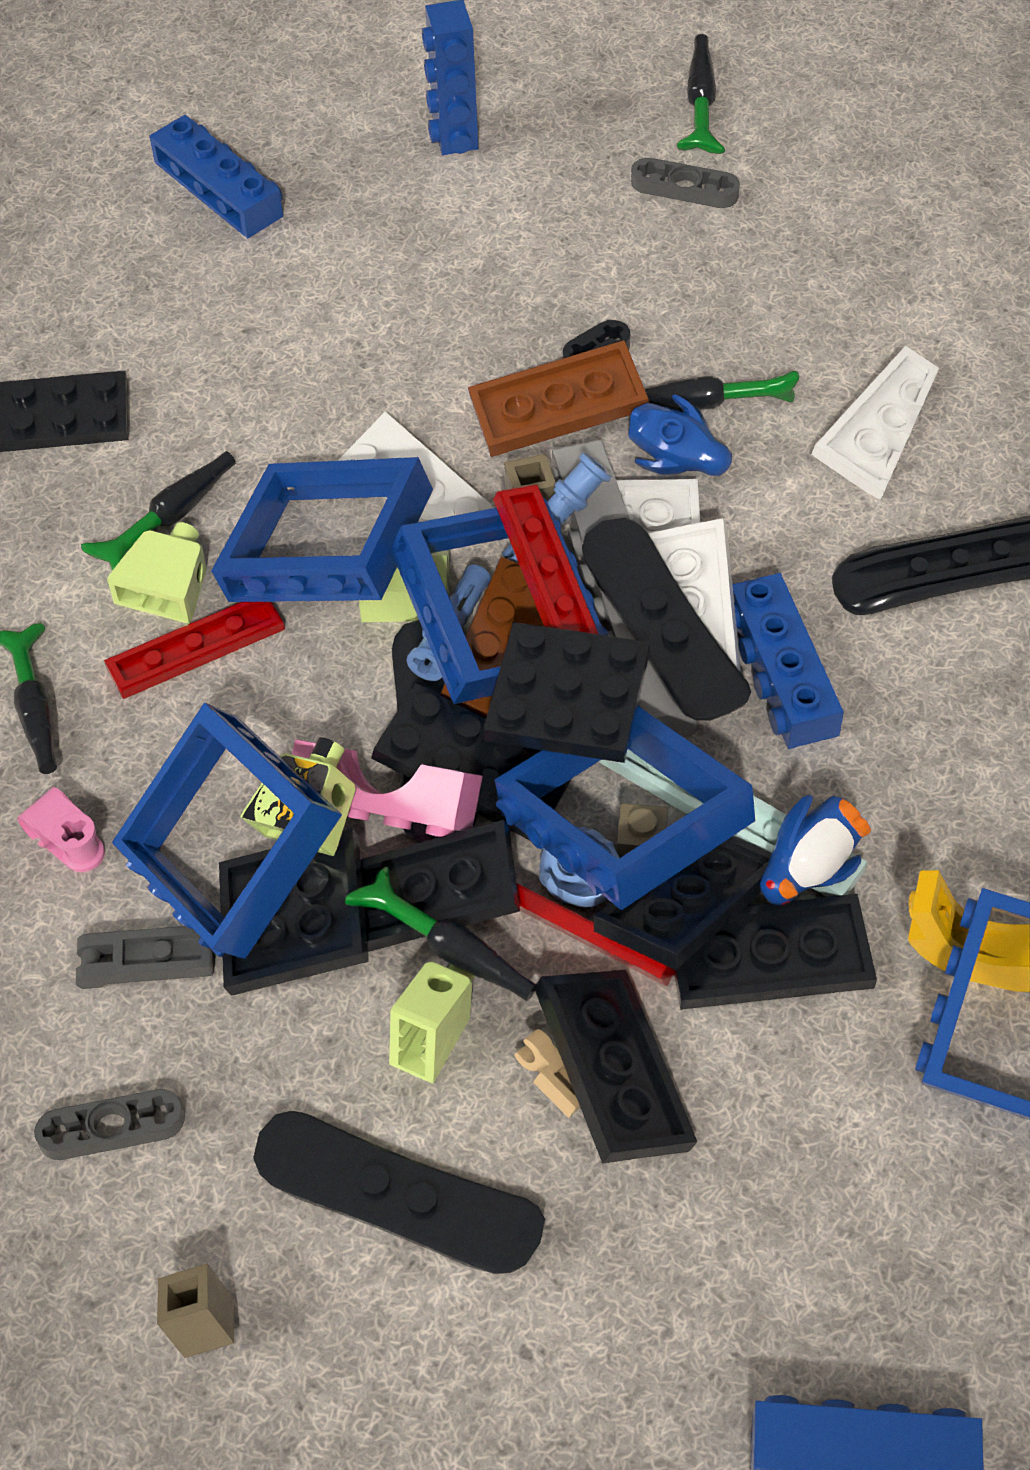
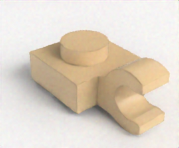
M537 1029L525 1038L523 1042L526 1045L517 1051L514 1056L525 1069L540 1072L533 1083L570 1118L581 1109L558 1049L543 1031Z

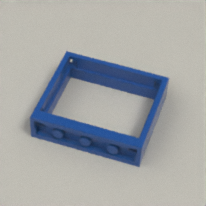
M419 457L268 464L211 570L228 602L382 600L397 568L390 550L401 525L417 523L433 491ZM287 487H294L295 490H288ZM388 497L360 555L259 558L289 500Z
M545 498L544 502L599 635L607 636L609 633L602 627L595 612L592 594L588 589H585L577 571L576 558L568 550L561 535L559 520L555 521ZM497 508L401 525L390 548L453 704L492 696L501 666L479 671L431 553L507 539L508 535Z
M204 702L112 843L128 859L125 866L138 875L144 876L149 882L148 890L157 898L168 902L175 909L172 913L173 917L184 926L194 929L200 936L198 940L200 946L210 948L218 957H223L226 953L245 959L342 814L236 715ZM225 749L236 757L294 813L226 917L159 850Z
M639 706L637 707L628 750L703 804L620 859L615 858L540 800L549 792L602 759L542 750L495 779L498 795L496 807L501 810V815L506 818L507 824L510 826L515 825L523 831L536 848H544L558 860L565 871L568 873L574 872L588 883L596 895L602 894L620 910H623L756 821L753 788L750 783Z
M982 888L978 900L971 898L967 900L960 922L961 927L969 929L963 948L953 945L945 974L953 976L954 980L949 996L938 993L930 1022L939 1025L934 1044L923 1042L915 1070L924 1073L922 1085L1030 1120V1101L942 1072L991 910L1030 922V902Z

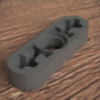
M655 158L639 159L634 162L631 168V185L640 193L716 208L731 207L739 199V179L728 172ZM681 180H688L693 182L694 185L681 187L676 183Z
M156 1089L51 1110L38 1120L34 1135L40 1150L46 1157L53 1160H65L169 1139L175 1136L183 1127L185 1114L180 1099L175 1093L166 1089ZM165 1105L167 1112L170 1113L166 1114L164 1123L156 1124L155 1119L152 1117L156 1113V1107ZM131 1110H137L140 1129L134 1130L135 1124L130 1113ZM116 1114L124 1118L122 1129L115 1135L103 1136L96 1131L99 1121L107 1115ZM81 1120H85L86 1129L90 1136L89 1139L84 1140L80 1132L83 1130L80 1124ZM64 1125L68 1132L64 1134V1142L55 1144L50 1136L55 1135V1127Z

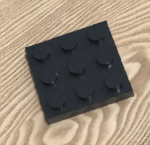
M513 622L483 728L484 741L625 763L649 659L650 642Z
M353 828L342 831L334 856L320 852L316 853L245 959L226 953L223 955V987L231 996L369 962L365 907L345 904V898L349 893L363 887L359 837ZM271 849L219 862L221 914L226 917Z

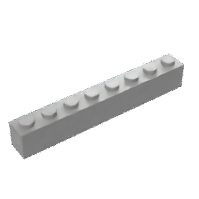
M602 440L553 449L551 470L555 482L559 479L564 480L580 462L579 456L583 451L593 457L612 475V479L609 482L603 481L586 500L588 506L584 510H580V512L575 510L562 525L569 524L571 532H568L570 551L575 557L580 556L582 565H579L580 578L585 589H591L594 609L600 623L603 624V627L609 633L607 636L635 640L596 584L584 560L582 550L586 533L602 521L624 517L630 520ZM648 661L638 706L681 736L695 734L697 721L685 716L674 704Z

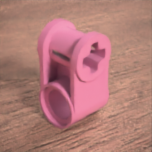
M56 787L49 789L17 817L18 823L31 839H40L39 846L48 849L62 863L74 871H91L98 867L104 859V845L96 836L94 822Z

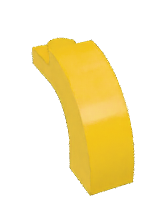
M922 870L919 873L916 890L911 891L908 906L912 921L908 941L923 958L941 970L946 971L953 945L963 948L969 929L960 926L964 908L954 899L940 871ZM988 920L970 981L1015 992H1030V924H1004Z

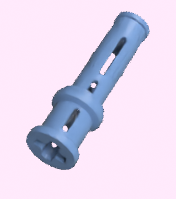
M584 451L579 456L580 462L564 480L559 479L555 483L553 489L555 494L547 502L555 521L559 520L560 526L575 510L580 512V510H584L588 506L586 500L603 481L609 482L612 479V475ZM510 544L503 550L502 555L508 560L518 563Z
M472 564L466 567L461 580L449 597L462 628L472 614L484 589L491 581L488 571L479 565ZM465 597V602L463 603L461 609L457 611L458 605L460 604L462 598ZM423 631L421 643L417 648L410 651L406 661L408 667L418 677L436 681L441 679L442 675ZM426 658L430 660L428 665L424 664Z

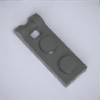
M186 926L83 934L77 938V955L81 957V965L76 968V985L81 989L101 988L105 984L213 976V951L210 948L200 946L198 943L200 936L194 929ZM106 954H113L112 962H101V958Z

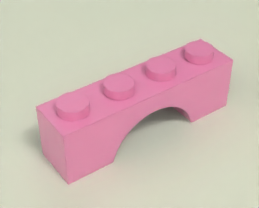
M295 739L292 755L309 759L316 743ZM345 749L336 768L355 784L356 790L347 817L369 821L370 813L384 815V825L403 829H411L412 821L427 824L425 833L440 837L453 834L455 830L464 831L473 828L482 776L421 764L408 783L398 790L384 794L376 790L364 777L359 766L357 751Z

